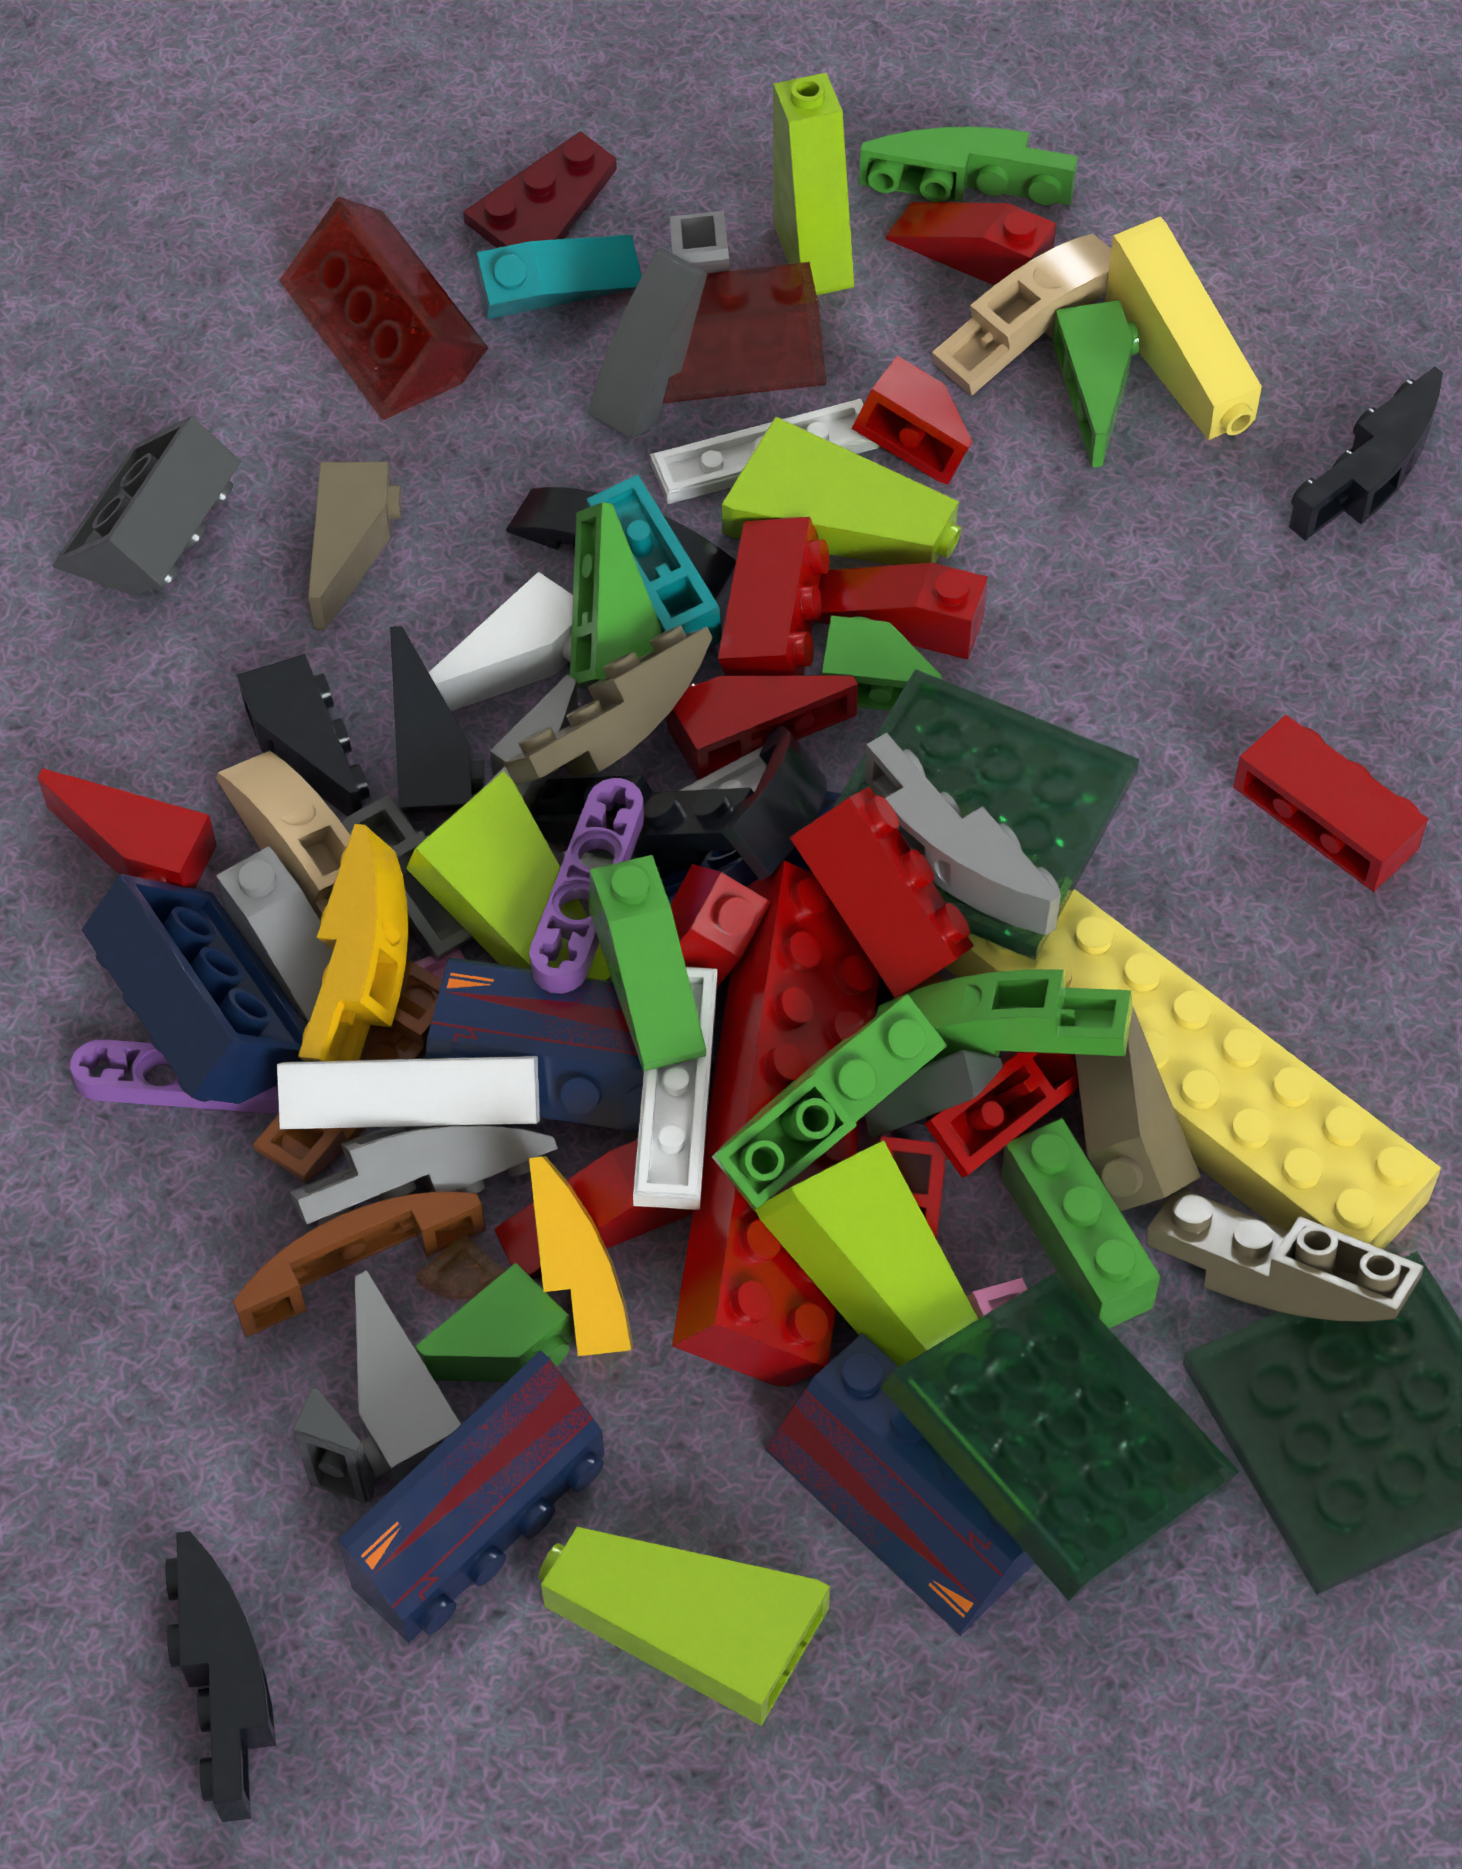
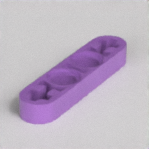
M611 778L603 780L595 785L588 794L531 943L529 957L534 982L541 989L550 993L563 994L573 991L582 985L588 975L599 945L591 916L581 920H572L565 917L561 912L562 907L571 900L585 899L589 901L591 868L584 866L580 862L581 857L590 850L603 849L615 857L611 864L630 860L644 821L643 796L640 789L633 782L626 779ZM615 804L626 805V808H621L617 812L613 823L614 831L607 829L606 811H611ZM561 937L569 940V960L563 961L559 968L549 967L548 961H555L558 958L562 947Z
M93 1040L80 1046L70 1059L73 1083L77 1091L88 1099L279 1114L277 1086L240 1104L212 1100L202 1102L191 1098L179 1086L178 1077L172 1083L165 1086L149 1084L145 1081L147 1073L157 1065L169 1064L164 1055L152 1043ZM99 1060H109L110 1068L104 1069L101 1077H91L89 1069L96 1068ZM129 1060H135L132 1065L133 1081H126L124 1073L129 1072Z

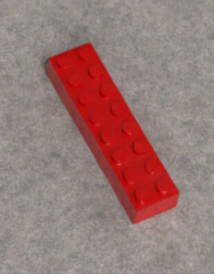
M783 861L770 876L762 881L758 879L747 887L772 903L742 958L730 973L706 1126L700 1210H693L672 1347L771 1385L789 1387L820 1372L829 1363L836 1308L762 1223L756 1211L751 1208L712 1156L793 1081L843 1039L853 1036L874 1018L879 973L814 874L787 861ZM861 1118L856 1122L857 1126L772 1197L855 1155Z

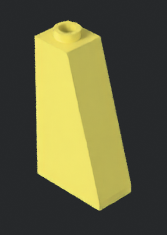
M1160 216L1113 235L1105 302L1120 300L1127 322L1134 321L1139 335L1140 355L1208 440L1224 433L1230 436L1242 433L1256 420L1262 386L1167 223Z

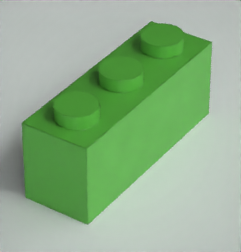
M1063 1118L1009 1142L1004 1148L1001 1179L1095 1335L1152 1309L1161 1276Z

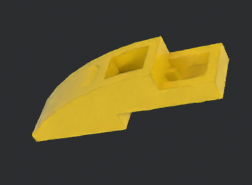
M354 824L347 848L340 859V868L328 904L321 916V925L316 938L333 950L329 964L323 972L322 985L310 1021L303 1032L302 1045L298 1057L305 1062L359 1060L370 1025L392 1027L401 994L408 944V906L404 878L396 852L366 825Z

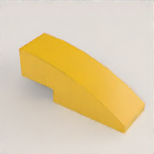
M546 1156L529 1158L543 1292L570 1289L578 1356L632 1350L633 1341L626 1302L613 1261L594 1221L571 1185Z

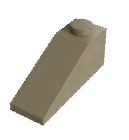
M320 462L308 594L314 630L327 629L390 540L392 519H402L401 485H392L389 462Z
M1133 1007L1125 1056L1075 1054L1087 1155L1092 1167L1120 1212L1163 1199L1201 1177Z

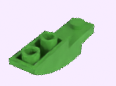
M941 127L913 130L887 135L862 143L859 185L870 186L881 193L899 191L922 195L933 202H943L946 200L963 202L966 188H973L989 196L1007 194L1030 198L1041 205H1051L1054 203L1071 205L1075 188L1078 156L1029 148L1030 132L987 127Z
M1027 969L990 972L931 984L903 994L910 996L947 1044V1047L927 1064L961 1050L995 1055L998 1058L1000 1051L1104 1056L1126 1055L1133 1010L1131 990L1066 988L1064 970ZM894 998L878 1006L877 1015L896 999Z
M908 994L900 996L853 1036L843 1039L793 1081L736 1132L712 1158L751 1208L755 1210L857 1126L856 1122L945 1049L947 1044Z

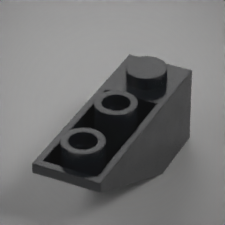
M302 654L237 674L243 704L260 750L263 753L271 751L285 761L318 795L347 817L362 809L361 800L370 798L368 785L360 764L349 766L345 754L352 752V748L342 718L331 721L327 709L334 707V702L324 673L314 676L306 655Z

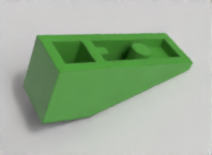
M1120 300L1055 310L1052 346L1091 467L1103 466L1129 376L1131 356L1139 352V335L1134 321L1127 322Z
M605 502L576 513L570 676L576 680L577 688L588 689L587 687L607 677L603 670L606 664L635 651L639 659L653 651L649 641L661 634L660 623L613 504Z
M653 855L590 869L589 913L643 1072L705 1057L706 1046L671 906Z

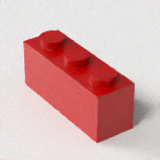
M810 517L744 521L718 654V661L725 676H804L805 667L812 665L814 645L811 630L813 620H819L821 616L822 600L819 584L821 574L828 573L830 557L827 542L824 539L819 540Z
M1285 714L1239 756L1233 788L1373 893L1419 850L1429 818L1420 813L1415 804L1409 799L1397 796L1372 778L1368 770L1361 764L1349 761L1327 745L1316 731L1301 726Z
M869 786L829 810L792 835L790 839L896 999L960 958L974 945L968 937L970 929L963 914L955 905L951 903L946 904L933 884L934 873L929 862L919 851L910 849L897 829L899 827V820L894 809L882 796H876Z

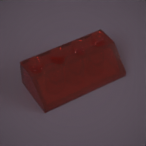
M339 196L279 280L382 420L388 419L461 385L489 348L386 214L381 210Z

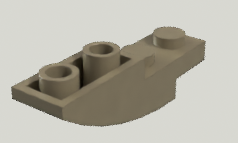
M681 625L676 626L652 638L649 642L653 651L639 659L635 651L606 664L603 670L607 677L587 687L594 701L569 713L566 716L570 723L568 727L555 734L551 727H547L518 743L522 753L503 763L514 784L540 779L564 764L568 767L573 778L599 773L630 752L663 721L687 690L712 640L708 627L685 633Z
M1183 1188L1169 1196L1148 1226L1146 1245L1206 1269L1204 1288L1266 1309L1310 1318L1335 1321L1396 1319L1420 1280L1424 1268L1423 1265L1300 1216L1290 1231H1287Z

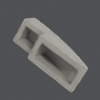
M724 210L670 216L672 254L708 273L730 271Z

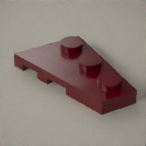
M580 131L464 210V223L496 248L529 241L565 239L569 234V229L582 211L588 209L617 170L616 157Z

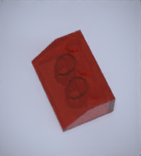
M810 262L707 273L682 371L669 377L663 404L826 385L819 305Z

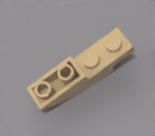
M1092 233L1058 245L1021 266L970 305L972 318L932 352L934 365L970 396L974 395L1042 334L1046 333L1051 338L1053 337L1055 310L1090 305L1106 293L1111 248Z
M271 751L218 772L216 776L217 781L260 850L268 846L271 847L300 886L321 921L322 912L328 904L340 868L341 856L347 848L351 836L318 793L292 767Z

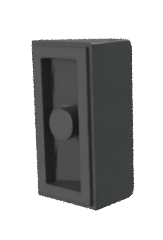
M961 1050L924 1065L865 1114L868 1133L871 1137H878L975 1098L1002 1069L1001 1058L995 1055Z
M312 1388L293 1428L310 1485L365 1504L367 1501L371 1502L375 1492L361 1441L321 1392L316 1388Z

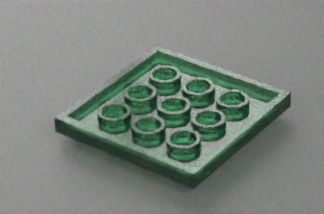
M917 669L913 672L873 739L875 740L888 733L902 751L908 749L914 753L924 769L925 777L939 793L946 792L955 800L963 818L983 806L998 824L1004 823L1009 826L1018 838L1022 852L1036 868H1045L1057 882L1061 894L1057 920L1132 784L1139 765L1138 758ZM866 753L833 808L850 796L869 787L865 781ZM933 883L946 904L951 903L955 905L963 914L971 934L1036 960L1050 933L1045 936L991 917L960 901Z
M1417 1251L1403 1258L1423 1265V1273L1396 1319L1335 1321L1303 1317L1280 1311L1186 1352L1184 1356L1183 1366L1316 1595L1462 1528V1321Z
M1057 1272L895 1369L881 1386L882 1390L1068 1601L1218 1493L1240 1472Z

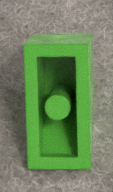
M831 616L822 676H853L858 683V708L938 716L942 675L890 622L871 620L866 617Z
M515 1263L415 1346V1350L434 1381L507 1382L540 1350L551 1359L556 1367L564 1360L570 1349L568 1343L572 1341L569 1314L546 1292H543V1289Z

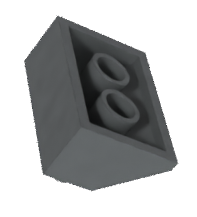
M193 416L134 444L52 566L133 596L151 589L156 591L164 589L175 578L180 569L176 561L183 550L194 545L205 532L207 525L203 520L209 510L222 503L231 492L233 483L229 480L241 461Z

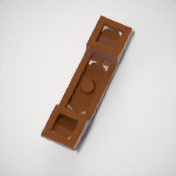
M408 960L405 966L401 994L392 1027L370 1025L359 1060L423 1059L426 1055L427 1036L442 979ZM278 1114L253 1143L254 1151L303 1182H307L344 1153L340 1143L359 1137L366 1127L280 1129Z
M465 1192L411 1194L360 1207L319 1225L278 1252L258 1270L234 1299L233 1304L245 1337H249L307 1311L301 1287L417 1236L428 1257L486 1231L480 1199L476 1193Z

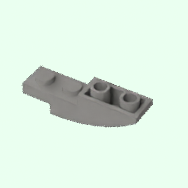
M888 733L866 744L865 781L877 795L882 796L892 806L899 820V827L897 829L910 849L919 851L929 862L934 873L933 883L982 913L1015 927L1045 936L1056 930L1061 897L1058 884L1045 868H1036L1022 852L1019 840L1009 826L1004 823L998 824L983 806L963 818L955 800L946 792L939 793L925 777L924 769L914 753L908 749L902 751Z
M519 1124L392 1127L340 1143L349 1168L289 1193L299 1217L306 1224L317 1221L321 1225L342 1214L355 1210L353 1205L377 1195L379 1201L405 1196L416 1189L414 1180L423 1177L430 1192L478 1193L485 1188L483 1179L505 1170L509 1177L530 1172L529 1158L542 1157V1155L556 1150L558 1147L554 1137L540 1129Z

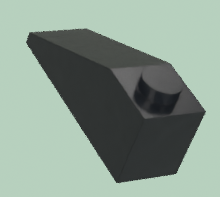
M390 627L399 808L403 813L459 810L486 785L484 758L473 759V750L403 627Z

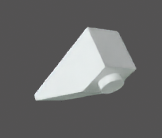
M537 572L431 669L429 674L450 711L553 676L568 662H571L573 595L540 572Z

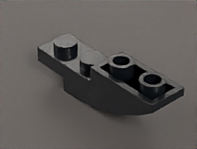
M1433 367L1416 381L1414 379L1407 380L1399 387L1393 398L1378 409L1372 407L1360 416L1353 428L1355 438L1352 449L1345 451L1329 471L1318 479L1310 478L1306 480L1294 493L1291 500L1293 510L1289 528L1306 541L1344 511L1358 523L1362 524L1391 498L1410 474L1424 449L1440 394L1443 377L1442 371Z
M642 775L558 778L547 780L545 785L538 791L536 800L529 811L544 838L569 847L588 794L592 788L603 780L611 778L626 779L633 782L640 789L644 803L643 826L630 860L653 855L656 867L691 868L692 864L700 866L708 851L735 850L722 832L734 807L753 795L754 792L752 788L653 792ZM615 804L611 811H606L607 829L614 831L613 823L617 812L621 808H626V805ZM594 849L586 852L612 860L615 859L610 852L603 849Z
M191 1531L176 1533L177 1558H168L165 1563L168 1598L170 1601L178 1600L179 1624H171L167 1627V1647L171 1667H181L189 1687L209 1685V1688L198 1689L197 1695L201 1732L211 1731L212 1757L200 1759L202 1799L204 1802L213 1801L222 1822L251 1819L248 1749L277 1746L273 1707L265 1670L246 1617L229 1582L212 1556Z

